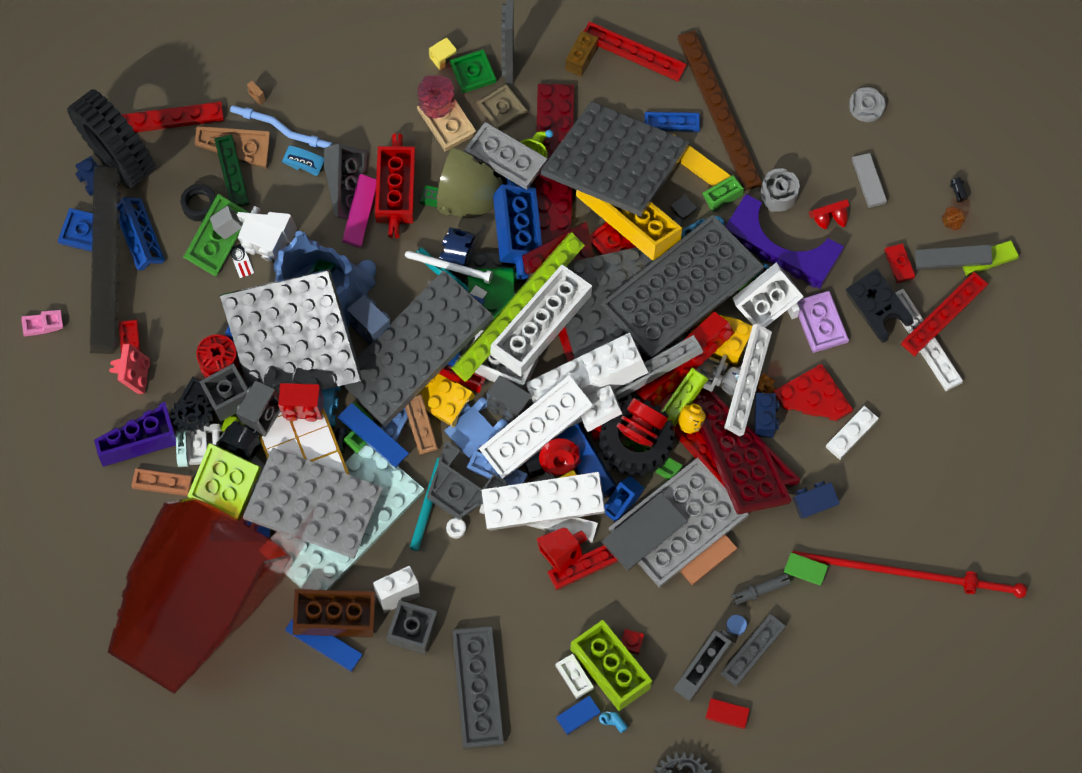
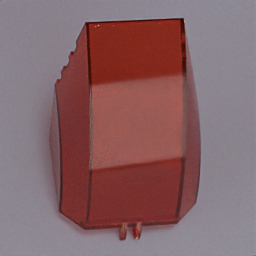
M193 497L164 502L127 573V584L121 596L123 600L121 608L117 612L118 620L116 627L113 628L108 653L173 694L177 693L260 606L281 576L291 556L280 544L258 532V524L252 522L251 526H248V521L243 519V515L238 520L219 507Z

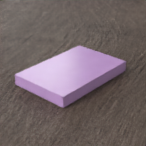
M830 291L805 297L797 302L800 308L798 317L812 353L849 342Z

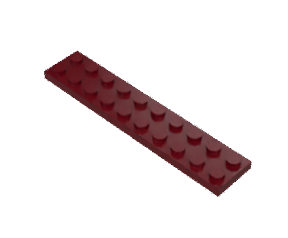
M538 84L536 133L547 130L553 131V136L550 138L546 137L542 143L547 150V161L573 127L574 84ZM540 171L535 178V188L543 245L571 229L572 188L542 176Z

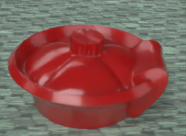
M561 438L549 441L542 447L539 454L541 467L549 474L556 476L565 475L569 471L574 470L581 463L579 445Z

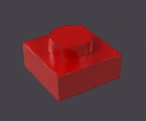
M625 629L621 642L630 653L639 655L644 634Z

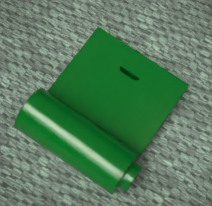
M513 267L476 269L487 272V270L493 271L490 284L484 283L483 279L468 275L469 294L475 286L487 292L483 298L485 299L484 307L494 316L493 319L514 297V282H517V271H513Z

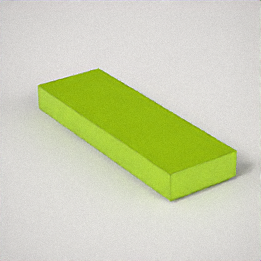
M1010 240L991 247L992 265L962 267L965 275L968 276L973 272L977 273L1018 259L1019 255L1012 241Z
M691 368L661 411L662 413L664 411L667 412L669 415L668 421L672 420L674 426L678 423L677 419L682 408L685 405H691L709 380L694 368Z

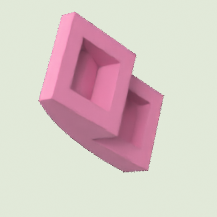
M61 310L41 311V315L22 316L21 318L24 337L63 329Z

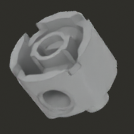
M783 168L774 169L767 173L763 180L760 194L761 200L769 211H786L796 204L800 188L798 178L794 173L787 172V169Z

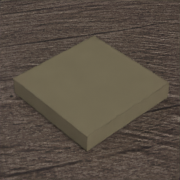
M507 84L476 102L477 107L492 126L498 130L505 128L527 114V109Z

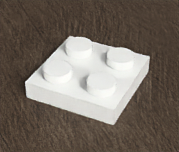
M610 385L587 396L594 407L581 416L589 432L623 414Z

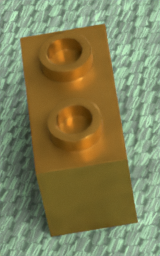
M581 31L566 58L565 70L582 77L597 50L598 37Z

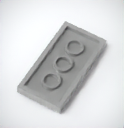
M486 122L464 149V152L473 156L475 160L485 163L492 170L526 190L547 162L546 157Z

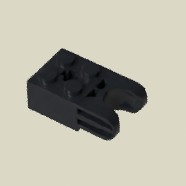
M877 268L846 288L847 297L881 343H885L889 339L884 327L889 319H899L905 326L914 324L913 317ZM876 295V298L872 299V297L869 298V296Z

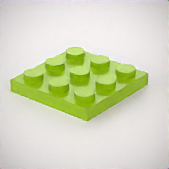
M209 443L187 497L236 521H240L262 467L213 443Z

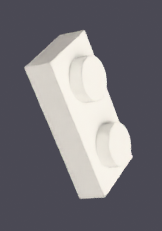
M573 654L555 664L576 699L594 689Z

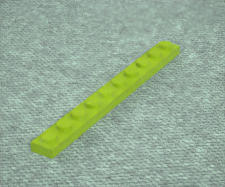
M572 232L563 239L452 366L451 369L464 382L468 381L491 354L492 343L561 265L567 267L585 246Z

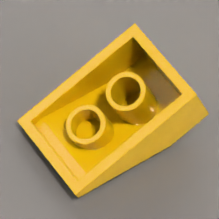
M709 313L701 321L694 325L690 333H692L712 313ZM720 315L729 322L734 334L712 356L721 360L723 354L727 355L725 362L737 367L747 348L753 326L741 320Z

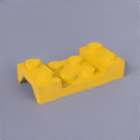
M437 374L417 394H422L428 413L455 428L458 416L466 403L475 397L472 391L440 374Z

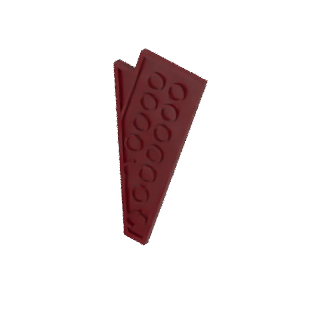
M702 388L691 404L701 406L706 415L700 431L737 515L790 504L792 499L786 487L797 485L800 482V478L747 425L744 435L741 436L725 429L730 408L713 391Z

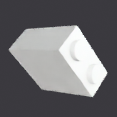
M410 566L373 582L376 598L384 613L395 609L399 600L408 603L420 597L418 582Z

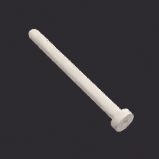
M406 251L405 256L409 259L480 278L487 284L491 283L493 271L490 270L483 272L412 251Z

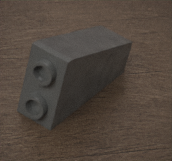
M715 630L673 690L692 702L735 643L731 641L733 637L724 630L720 632Z

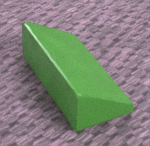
M732 175L702 194L711 211L715 212L741 197L744 188Z
M791 552L784 573L821 586L828 565Z

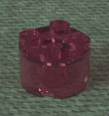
M427 75L420 82L417 89L418 105L426 116L441 118L453 110L455 96L454 87L450 79L440 75Z

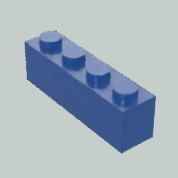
M578 423L560 433L558 438L567 439L575 445H579L581 463L576 467L578 470L576 475L599 472L603 498L613 493L617 486L582 426Z

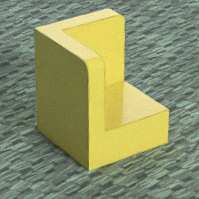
M446 37L429 48V58L441 70L446 67L445 59L457 51Z

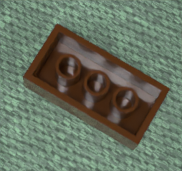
M295 589L293 635L373 637L375 592Z

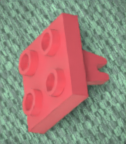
M123 344L121 358L110 362L114 368H110L109 371L118 374L117 380L135 393L145 394L150 358L131 344Z

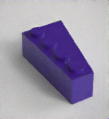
M165 402L159 404V407L152 411L144 412V415L136 420L131 419L123 427L115 428L94 440L102 467L176 445V436Z

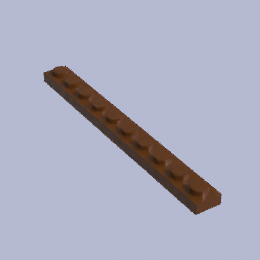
M695 30L678 35L679 44L741 186L744 188V191L761 186L760 177Z

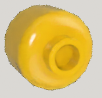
M697 404L685 405L679 414L677 422L682 431L692 434L701 429L706 415L702 407Z

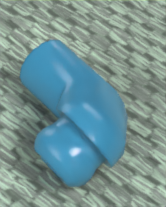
M603 712L599 716L601 724L615 725L620 733L629 728L616 712Z

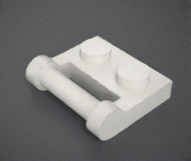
M210 424V427L204 426V432L197 430L196 435L193 431L189 435L186 434L188 465L201 464L207 449L206 433H212V441L216 445L220 438V432H222L220 424Z

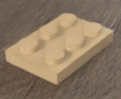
M449 90L417 106L418 112L445 152L451 149V147L453 148L474 137L477 133Z

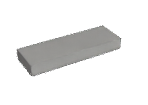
M871 154L852 157V163L868 208L886 204L887 200Z

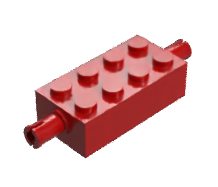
M396 133L392 134V146H378L375 218L376 223H389L388 237L393 239V232L395 239L400 237V223L413 224L415 147H403V135L398 133V140Z

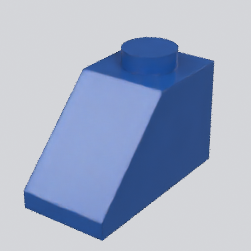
M632 476L621 481L605 504V514L614 522L618 521L635 504L645 487Z

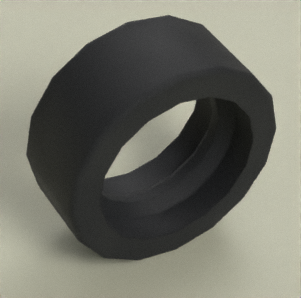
M204 184L189 186L182 193L180 200L184 214L193 221H203L215 199V194L210 187ZM198 194L206 195L210 200L207 208L201 211H193L188 207L190 198Z

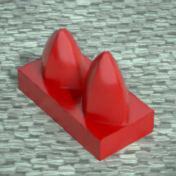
M848 199L808 212L810 219L814 218L818 226L823 229H827L829 226L830 212L834 220L844 228L848 220L847 207L850 205Z

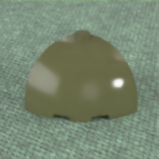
M451 147L440 178L437 193V210L444 215H454L462 218L481 216L494 208L493 196L495 191L501 185H504L500 177L496 178L493 175L494 170L485 163L480 165L473 160V156Z

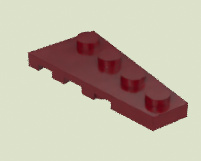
M587 222L579 224L577 227L522 255L525 273H534L571 232L585 245L572 261L594 257Z

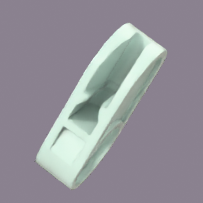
M179 430L176 431L178 467L189 466L186 430L182 433Z

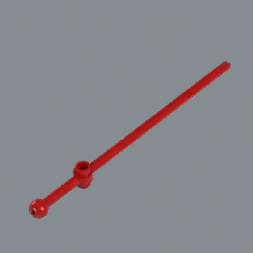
M792 551V553L823 564L963 585L964 592L967 594H975L977 588L1013 593L1017 598H1023L1027 593V586L1023 583H1017L1013 586L982 581L977 578L978 574L973 571L966 572L963 578Z

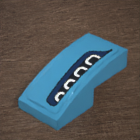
M290 145L282 159V163L296 170L301 168L315 176L319 174L324 162L323 157Z

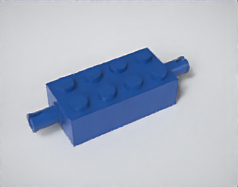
M506 178L507 185H501L493 196L500 262L515 263L517 278L520 279L521 276V279H526L529 277V274L525 273L522 255L542 245L536 188H528L526 190Z

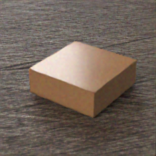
M253 81L247 84L249 95L258 104H263L265 102L264 92Z

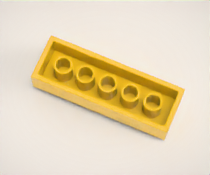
M576 190V196L653 261L681 240L682 227L652 202L642 217Z

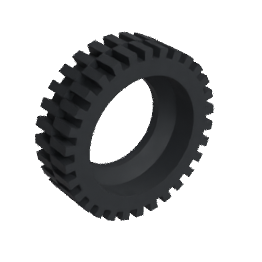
M91 89L67 108L73 125L77 127L78 133L82 135L81 137L87 142L88 147L93 150L95 156L100 159V162L124 186L133 188L156 170L155 163L152 161L153 158L149 155L148 149L144 147L145 144L139 139L138 134L126 122L127 120L124 116H121L118 109H115L110 101L108 102L107 98L102 96L100 92Z

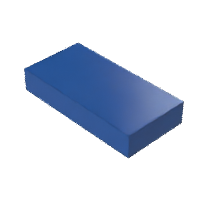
M588 696L557 716L556 720L566 735L601 714L592 698Z

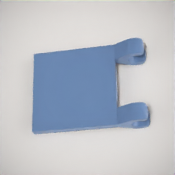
M481 397L474 406L458 418L455 428L449 426L444 430L469 459L475 450L479 451L481 446L508 425L505 419H501L492 427L479 413L487 407V400L484 397Z

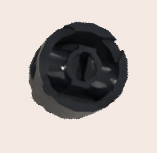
M233 421L218 439L216 445L251 461L260 449L261 444L258 439L260 435L256 430L248 429L239 422Z

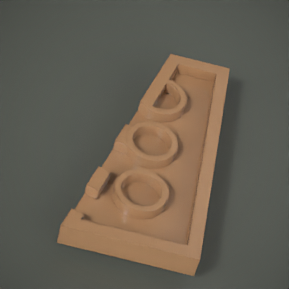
M196 126L195 146L217 153L214 138L232 134L238 159L267 169L271 135L269 131Z

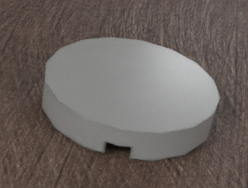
M870 87L858 89L851 95L849 101L851 114L863 122H873L883 115L886 106L883 95L878 90Z

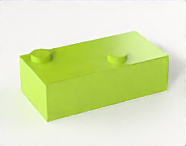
M601 620L571 642L570 651L618 711L651 689V678L604 620Z

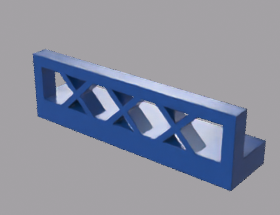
M123 197L113 208L137 270H144L150 263L162 264L165 259L142 199ZM132 204H137L139 211L134 209ZM137 218L144 223L145 227L138 222ZM143 234L150 238L151 243L144 238ZM149 250L153 251L157 257H152Z

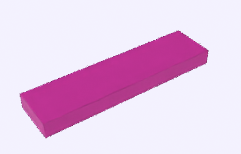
M363 174L359 175L342 242L357 248L361 247L376 190V179Z

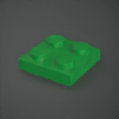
M484 49L450 60V66L462 94L496 83L495 75Z

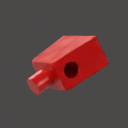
M563 527L536 540L541 554L559 574L582 556L580 544L587 541V537L582 530L572 535L567 528Z

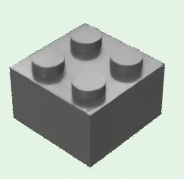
M234 363L199 381L220 421L237 412V407L239 403L243 402L248 390Z
M499 375L487 392L488 410L494 415L499 414L504 417L508 424L532 406V395Z
M255 381L248 388L243 402L239 403L236 415L245 427L254 429L259 435L266 437L281 412L278 406L279 395L275 389Z
M399 600L387 634V643L426 655L438 619L437 611Z

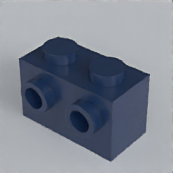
M91 156L75 165L77 170L75 175L80 183L84 182L86 185L85 190L90 197L93 195L95 200L99 202L113 194L110 182Z
M756 393L754 400V433L758 437L773 438L775 430L779 429V418H775L776 412L779 411V400H776V394Z
M825 481L814 484L815 489L810 491L807 488L796 491L797 496L792 497L800 519L840 504L831 482L826 484Z

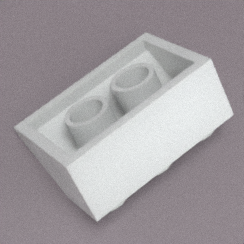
M776 262L732 299L736 307L752 325L760 324L763 327H767L804 296Z

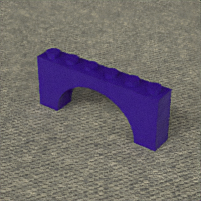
M746 194L725 226L728 231L749 252L756 254L761 260L769 261L772 264L777 262L782 269L789 272L794 278H800L806 281L809 286L821 289L840 259L844 246L829 238L819 247L803 252L790 251L777 246L766 237L760 227L758 215L761 211L762 202Z

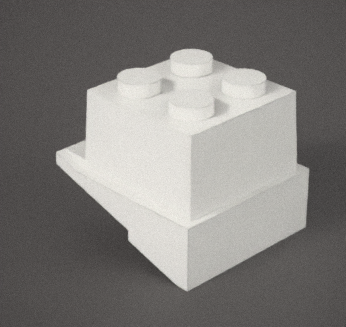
M256 206L253 207L251 213L238 212L237 217L243 225L238 239L245 248L244 250L252 255H255V253L260 254L267 261H276L279 250L285 248L288 243H291L297 230L292 216L269 212L268 215L259 214L261 209Z

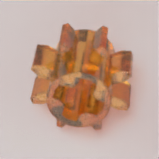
M953 206L946 209V212L942 215V221L946 228H952L954 231L961 228V225L965 222V216L961 209H955Z
M764 373L763 376L759 377L755 395L756 393H773L776 389L773 386L775 380Z

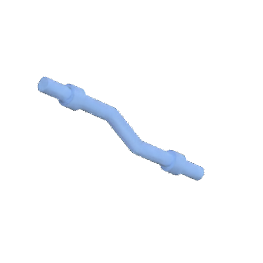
M231 106L230 112L243 115V118L250 120L253 118L271 123L288 138L308 143L309 146L316 148L318 146L324 148L333 145V143L321 140L317 136L312 135L310 137L292 132L273 116L255 112L254 109L248 107Z

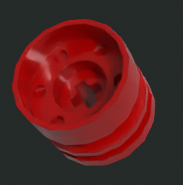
M220 334L210 335L199 343L196 357L205 378L233 363L239 371L240 362L236 347L227 336Z
M633 398L627 407V410L633 415L632 418L626 416L621 418L628 422V425L624 426L618 423L616 427L625 436L638 444L652 447L654 443L647 439L648 435L657 439L658 436L651 431L652 428L655 427L662 430L668 418Z

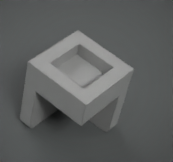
M226 206L210 217L214 231L223 239H227L242 228L237 213L229 206Z

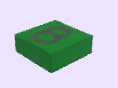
M425 185L420 204L437 208L438 188Z

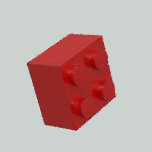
M280 383L278 406L284 419L288 421L305 419L309 422L322 420L324 396L319 384Z

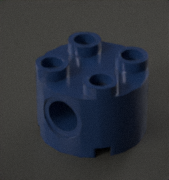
M450 227L447 235L444 236L442 245L445 248L444 251H441L439 259L466 267V259L475 239V234Z

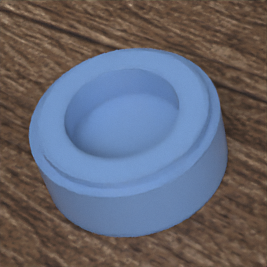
M733 615L728 619L726 627L731 635L740 636L745 632L747 622L744 617Z

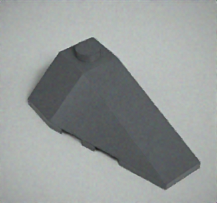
M336 144L324 147V168L334 215L337 218L348 220L358 177L360 174H365L367 169V150Z

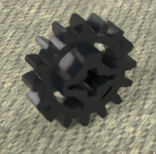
M197 395L193 399L187 396L185 401L180 398V404L174 403L175 409H171V421L174 428H178L180 433L186 430L187 435L191 431L196 435L197 430L204 432V426L210 427L209 421H213L212 407L209 401L205 402L204 397L198 400Z

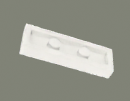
M864 406L830 440L826 448L838 459H841L869 431L879 418Z

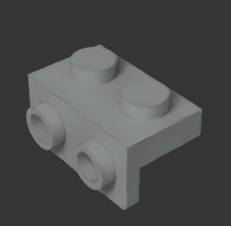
M723 354L721 360L710 356L696 369L709 379L704 385V389L712 392L715 385H720L723 378L720 373L724 374L728 365L725 362L727 355Z

